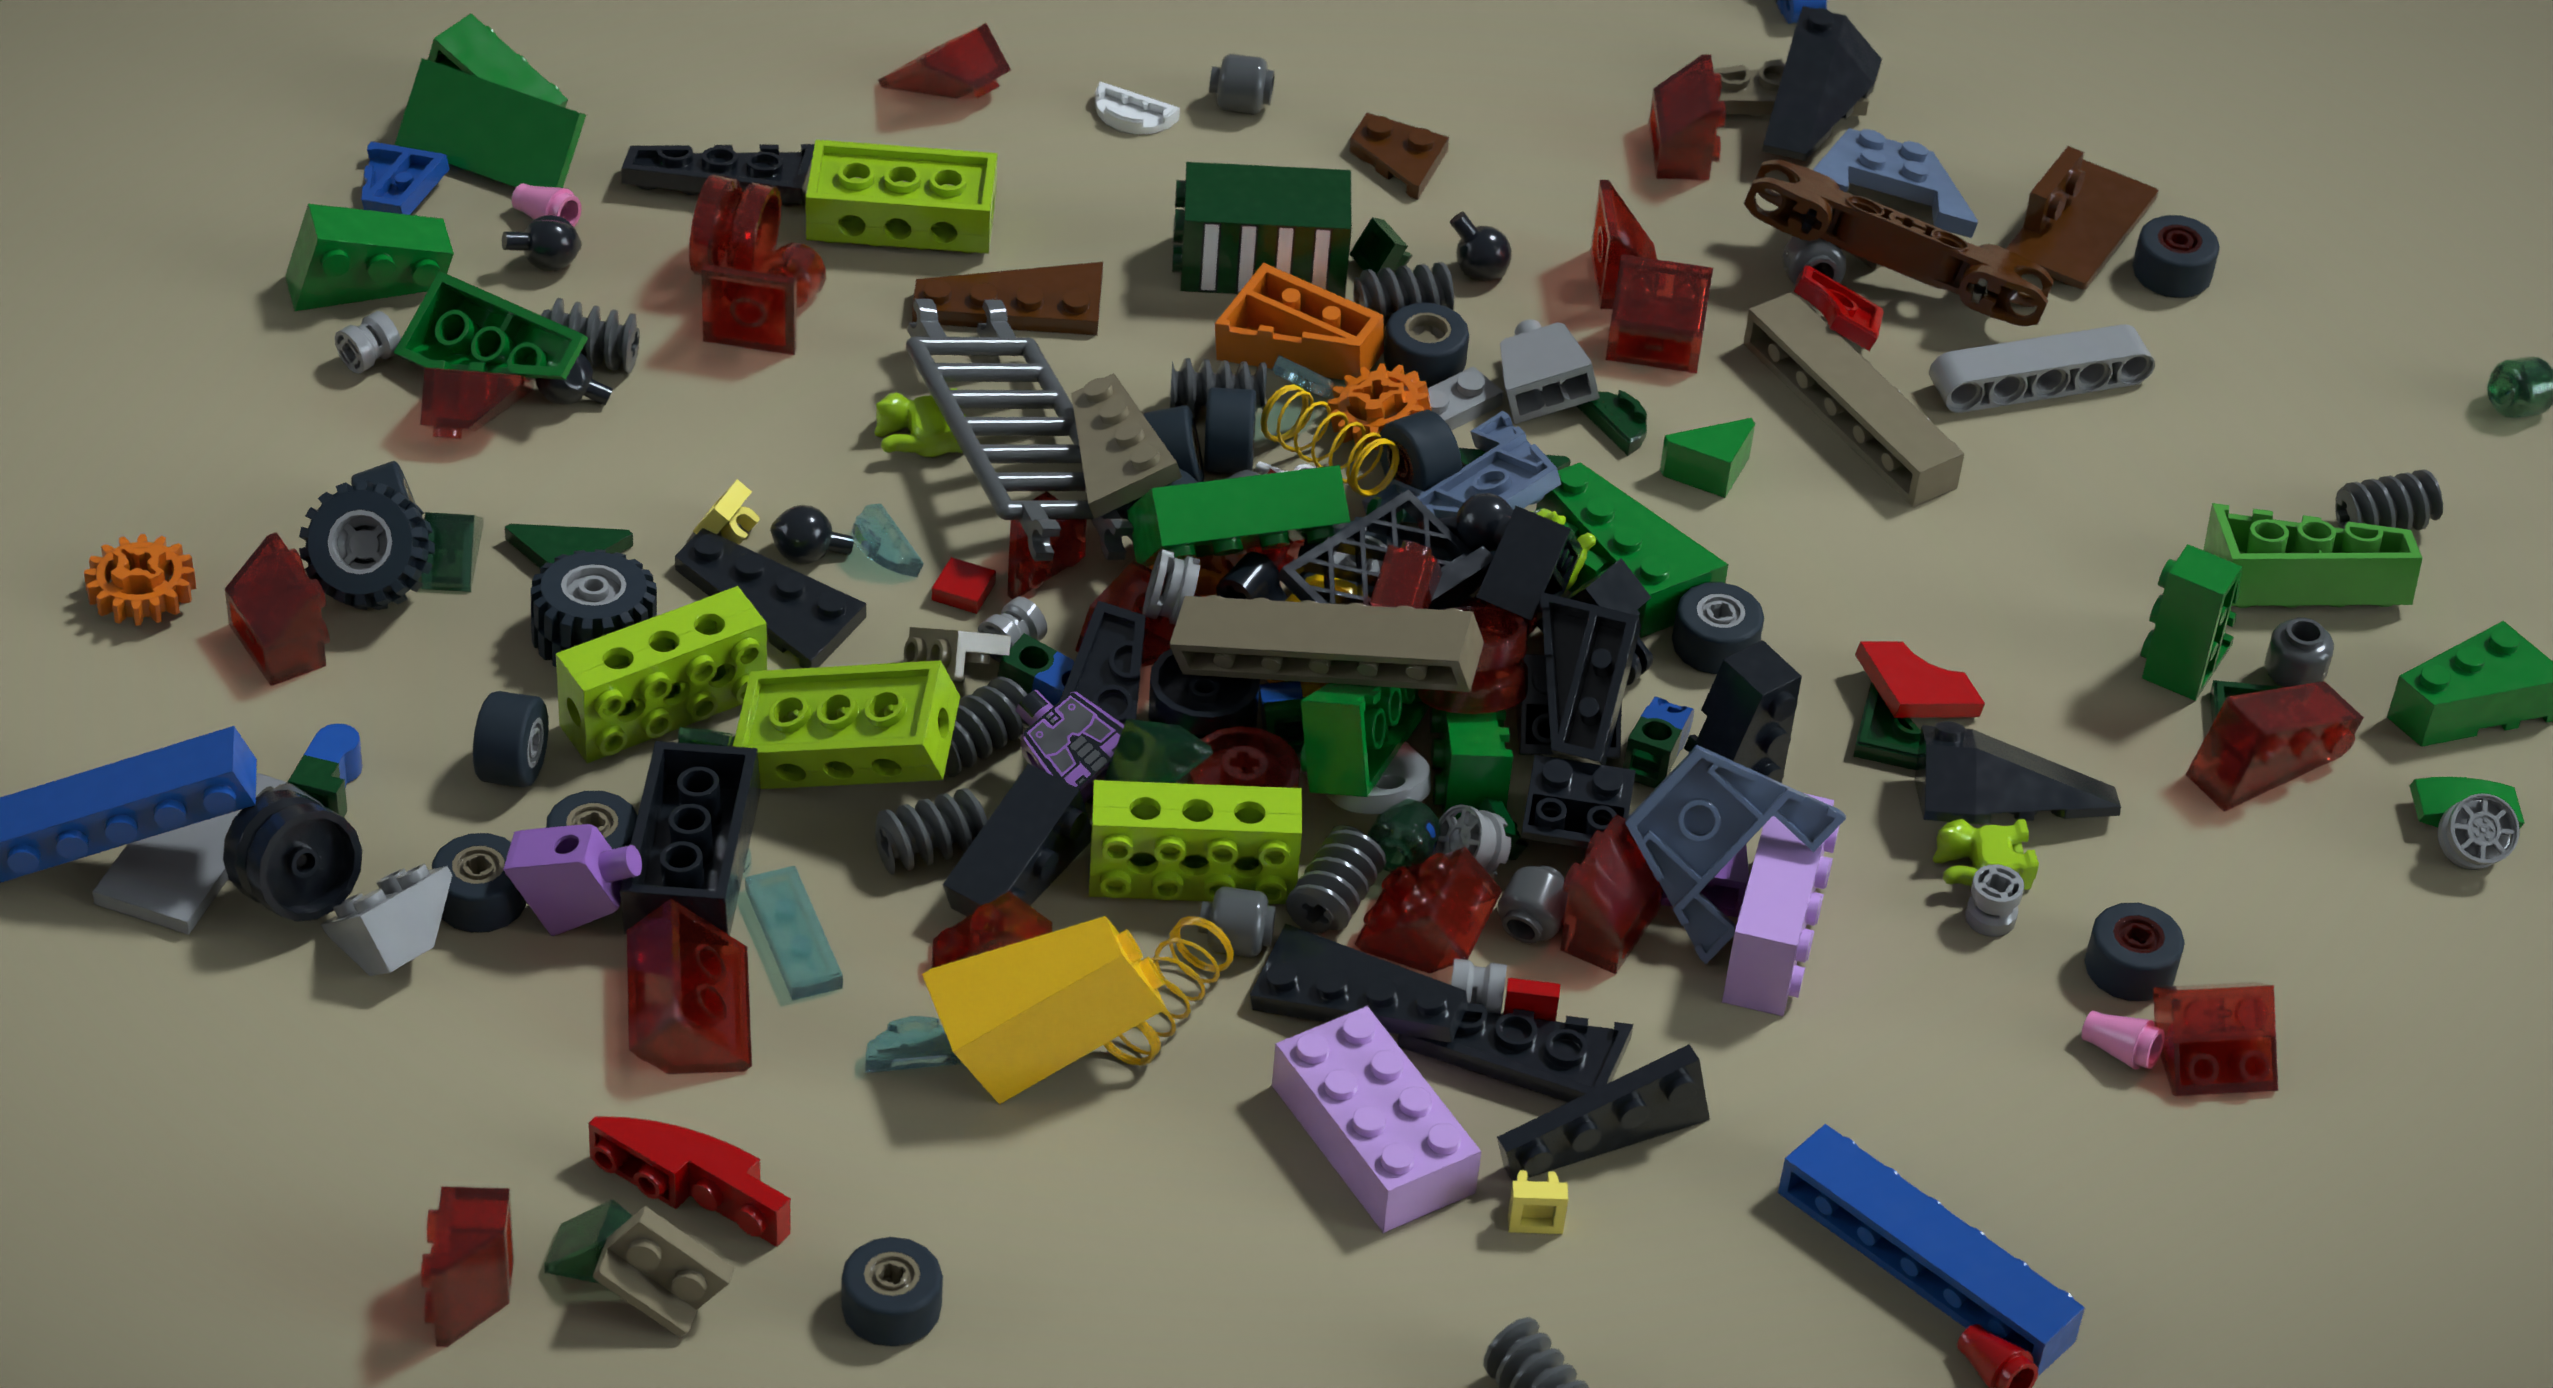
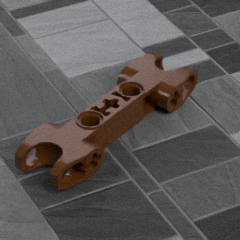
M1783 160L1763 161L1744 202L1748 211L1755 218L1784 233L1806 241L1821 238L1835 244L1844 251L1929 286L1955 293L1960 296L1965 306L1991 318L2017 326L2038 325L2048 303L2047 297L2054 280L2040 265L1997 245L1984 244L1978 247L1966 242L1957 235L1867 198L1846 193L1840 190V187L1833 179L1809 168ZM1770 171H1781L1789 178V182L1765 177V175ZM1757 192L1764 200L1779 208L1767 211L1759 207L1756 202ZM2025 274L2037 276L2042 282V290L2022 279L2021 276ZM2010 302L2025 307H2037L2029 315H2020L2012 309Z

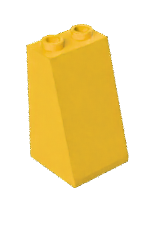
M1106 916L931 968L922 974L953 1053L998 1104L1005 1102L1166 1009L1158 991V988L1164 985V981L1156 965L1150 957L1141 960L1143 955L1131 933L1127 929L1119 933Z

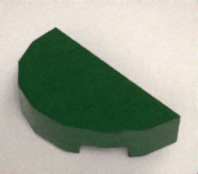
M1619 390L1618 395L1598 391L1599 399L1576 405L1627 456L1638 450L1644 442L1647 434V412L1637 399L1625 391Z

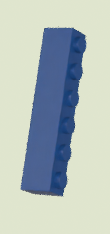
M231 726L0 797V883L256 805L257 759L235 726Z
M1824 1124L1785 1157L1778 1194L1966 1329L1971 1325L1980 1324L1988 1332L2030 1352L2033 1356V1363L2038 1367V1376L2076 1342L2085 1310L2083 1305L2078 1303L2068 1292L2057 1288L2037 1274L2023 1260L2013 1257L1989 1240L1979 1229L1971 1227L1948 1211L1938 1200L1927 1196L1907 1182L1894 1169L1883 1165L1859 1148L1852 1139L1842 1136L1833 1128Z

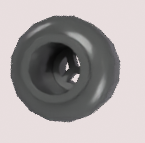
M1228 54L1223 58L1221 67H1212L1209 93L1217 94L1218 106L1223 110L1257 114L1261 111L1263 105L1271 104L1275 70H1268V64L1264 58Z
M1792 236L1785 245L1782 255L1784 269L1794 286L1797 277L1805 265L1811 266L1838 283H1841L1844 279L1847 267L1842 250L1835 244L1821 238L1806 241Z
M2296 618L2280 623L2272 632L2266 653L2265 668L2268 675L2283 687L2310 690L2319 686L2327 677L2334 650L2333 639L2318 622L2309 618Z
M1549 866L1519 868L1511 877L1498 901L1497 912L1504 930L1514 939L1528 944L1551 940L1559 932L1572 908L1573 894L1563 875L1556 869Z
M1221 887L1216 891L1212 903L1202 902L1200 917L1213 922L1222 929L1230 940L1234 956L1252 958L1259 955L1262 947H1271L1276 907L1268 906L1267 896L1263 892ZM1198 927V933L1208 934V945L1213 952L1227 954L1224 945L1216 935L1207 928Z

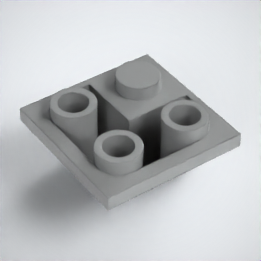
M425 864L418 865L408 871L405 868L397 870L376 882L379 889L365 896L362 893H358L345 899L341 905L335 906L333 909L336 916L325 921L321 926L325 934L369 976L390 973L434 947L452 873L448 866L428 870Z

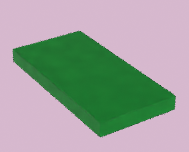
M421 58L395 145L446 154L448 163L514 187L525 183L531 186L563 188L587 114Z

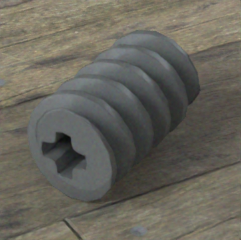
M1443 262L1434 263L1431 271L1425 264L1416 265L1413 272L1408 266H1400L1395 274L1389 267L1382 268L1377 276L1371 269L1364 270L1360 278L1356 277L1354 281V302L1384 315V326L1386 325L1388 313L1393 314L1401 307L1414 303H1434L1446 306L1454 311L1452 277L1447 265Z
M562 298L556 299L551 310L547 309L542 312L541 316L588 337L581 353L587 356L591 366H600L605 360L609 370H618L623 364L624 370L628 374L632 372L638 355L640 339L636 314L630 313L625 324L621 325L619 324L618 310L612 309L606 321H602L600 307L595 305L592 307L588 317H583L581 302H575L568 314L565 313L564 300Z
M1190 358L1183 360L1179 371L1175 370L1172 361L1170 408L1187 404L1193 418H1197L1202 405H1205L1207 409V397L1210 388L1252 389L1256 392L1257 413L1258 409L1263 410L1265 406L1267 365L1263 362L1259 363L1255 374L1251 375L1248 364L1245 361L1240 362L1236 374H1232L1228 360L1221 362L1217 373H1213L1209 359L1202 361L1198 372H1194Z
M2423 469L2416 470L2412 474L2407 472L2397 474L2395 477L2390 475L2380 477L2378 480L2367 479L2361 483H2346L2337 491L2335 512L2339 528L2344 529L2349 521L2408 530L2412 527L2416 530H2423L2428 526L2430 518L2435 521L2439 520L2442 516L2443 499L2437 479L2431 472Z
M1001 676L991 680L987 686L977 688L972 695L960 698L945 775L949 777L959 775L962 769L961 766L965 768L974 766L977 757L981 759L989 757L993 751L992 747L995 749L1004 748L1008 739H1019L1023 734V727L1025 729L1030 727L1016 713L1018 704L1028 695L1020 685L1009 678Z
M967 788L958 789L953 797L947 793L937 795L934 803L929 799L918 800L915 809L909 804H904L897 808L896 814L889 809L879 811L875 824L877 849L886 870L891 875L895 873V859L898 858L905 869L910 871L914 869V854L916 853L920 854L926 865L933 864L934 848L940 850L945 860L953 858V843L957 842L963 853H965L972 843V838L979 834L988 820L981 803Z
M1333 826L1330 835L1325 838L1322 847L1316 852L1313 861L1308 864L1303 876L1299 878L1295 888L1288 895L1286 907L1292 920L1301 929L1312 933H1324L1327 930H1341L1347 927L1352 917L1351 915L1356 913L1360 901L1365 899L1369 887L1374 885L1378 873L1382 872L1387 862L1385 853L1379 844L1353 826Z
M1530 1317L1518 1319L1505 1327L1494 1338L1484 1355L1483 1367L1491 1378L1496 1379V1384L1499 1388H1589L1585 1381L1576 1380L1577 1372L1572 1365L1563 1364L1565 1358L1559 1349L1551 1348L1552 1341L1546 1333H1538L1539 1325L1535 1319Z

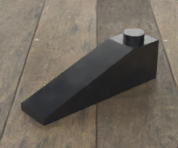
M1943 721L1936 723L1935 726L1922 725L1914 781L1924 820L1952 822L1963 819L1969 824H1983L1991 822L1992 814L2010 813L2014 815L2016 820L2034 821V815L2038 814L2039 811H2051L2052 814L2064 819L2120 816L2121 804L2116 789L2112 785L1976 730L1966 729L1959 723Z

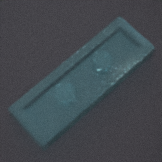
M795 865L745 877L746 893L792 1001L842 989L843 974Z

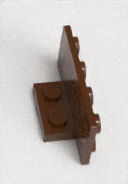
M2067 146L2030 192L2024 226L2006 249L2040 265L2052 278L2066 285L2085 290L2157 199L2158 189L2084 160L2083 151Z

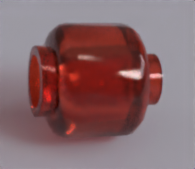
M792 242L782 245L761 263L757 273L758 285L762 295L772 305L780 309L793 310L805 305L823 289L826 281V268L822 258L813 248L803 243Z

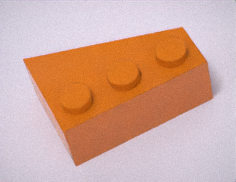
M1263 263L1215 322L1216 360H1228V362L1238 364L1245 361L1248 365L1257 367L1259 363L1263 362L1270 369L1344 380L1346 375L1358 378L1361 376L1360 368L1366 367L1370 371L1384 353V315Z

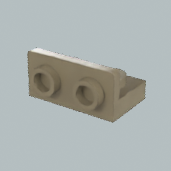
M910 627L909 639L904 646V661L941 660L951 680L961 682L963 680L965 662L989 664L990 654L1009 656L1011 636Z
M644 1206L607 1238L593 1277L596 1281L678 1337H683L690 1331L696 1311L730 1283L734 1267Z

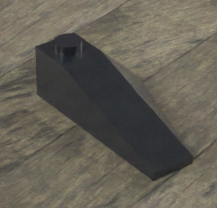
M1802 7L1765 135L1762 152L1806 161L1831 135L1832 127L1841 118L1847 119L1853 113L1854 105L1861 98L1866 99L1873 92L1882 58L1846 15L1833 13L1822 8Z

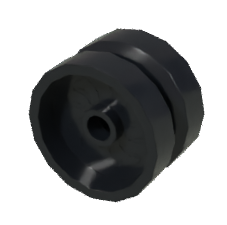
M1172 649L1165 651L1151 667L1147 733L1154 748L1169 760L1188 767L1212 768L1230 764L1244 756L1256 738L1260 679L1183 675Z
M289 789L268 791L256 797V805L242 809L234 817L224 839L223 862L229 880L242 894L263 904L267 909L279 916L300 922L317 920L334 911L333 908L335 906L341 905L352 893L361 872L362 847L357 831L343 816L323 807L320 803L303 794Z

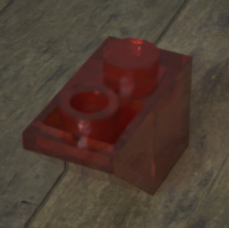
M1046 491L1033 500L1059 499ZM1011 520L1007 596L1011 599L1018 596L1021 597L1030 590L1039 588L1046 580L1067 567L1076 565L1085 557L1087 520H1056L1061 527L1059 537H1050V544L1055 552L1053 561H1034L1029 551L1028 537L1019 520Z
M1403 541L1401 548L1389 544L1370 601L1371 605L1380 607L1410 606L1417 609H1428L1442 576L1438 560L1431 555L1432 550L1409 541Z
M1008 891L992 902L983 904L976 912L954 926L942 930L938 936L933 938L932 968L1051 933L1052 922Z

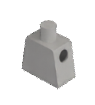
M1525 320L1515 328V336L1505 338L1500 343L1504 384L1514 424L1600 398L1591 360L1565 324L1557 322L1541 327V324L1536 320Z

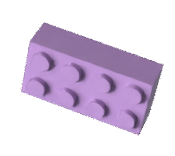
M1809 795L1828 805H1834V800ZM1772 816L1763 826L1734 933L1722 999L1723 1003L1784 1016L1788 996L1799 998L1805 967L1797 966V961L1805 963L1809 959L1815 931L1806 929L1807 924L1815 926L1818 923L1824 894L1816 893L1815 891L1816 888H1827L1833 858L1825 857L1824 851L1834 852L1839 827L1813 852L1775 816Z
M1368 1006L1275 1044L1272 1087L1383 1233L1476 1194L1481 1150Z

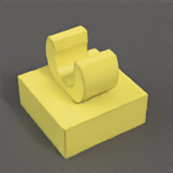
M737 479L713 504L694 528L693 532L697 534L704 528L717 534L721 530L722 537L740 544L748 534L737 524L749 532L760 520L752 509L741 507L752 491Z
M1520 1170L1517 1175V1181L1512 1182L1508 1210V1232L1563 1234L1568 1205V1184L1566 1182H1559L1557 1174L1552 1171H1548L1547 1182L1527 1181V1171Z

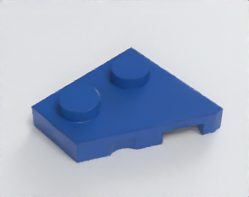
M371 141L367 146L369 166H365L364 179L366 184L362 187L361 195L363 209L410 215L450 170L446 154Z

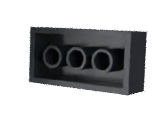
M655 741L631 845L637 848L641 856L642 871L639 876L623 879L620 888L624 934L729 942L761 793L758 748Z

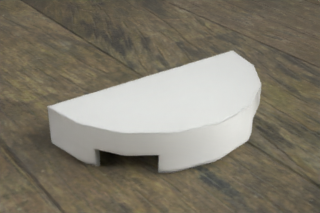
M1103 82L1098 84L1095 92L1097 115L1106 125L1120 132L1136 135L1155 134L1169 129L1179 121L1180 108Z

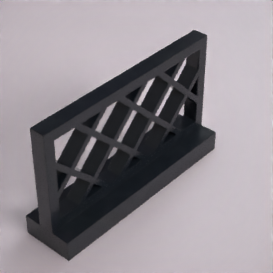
M1408 489L1282 567L1277 578L1300 601L1310 600L1318 603L1344 605L1360 603L1366 606L1380 607L1410 606L1417 609L1445 610L1480 588L1494 556L1484 546L1472 552ZM1404 509L1418 523V528L1397 524L1396 514ZM1370 532L1387 536V548L1366 544L1365 533ZM1398 539L1419 543L1420 555L1398 551ZM1430 545L1444 548L1454 560L1449 562L1431 558ZM1341 552L1355 555L1356 568L1335 564L1333 553ZM1366 558L1387 562L1389 575L1368 571ZM1399 565L1420 569L1422 580L1419 582L1400 578ZM1305 571L1324 575V588L1309 585L1299 574ZM1334 578L1356 582L1357 595L1335 591ZM1368 585L1389 589L1390 601L1368 598Z

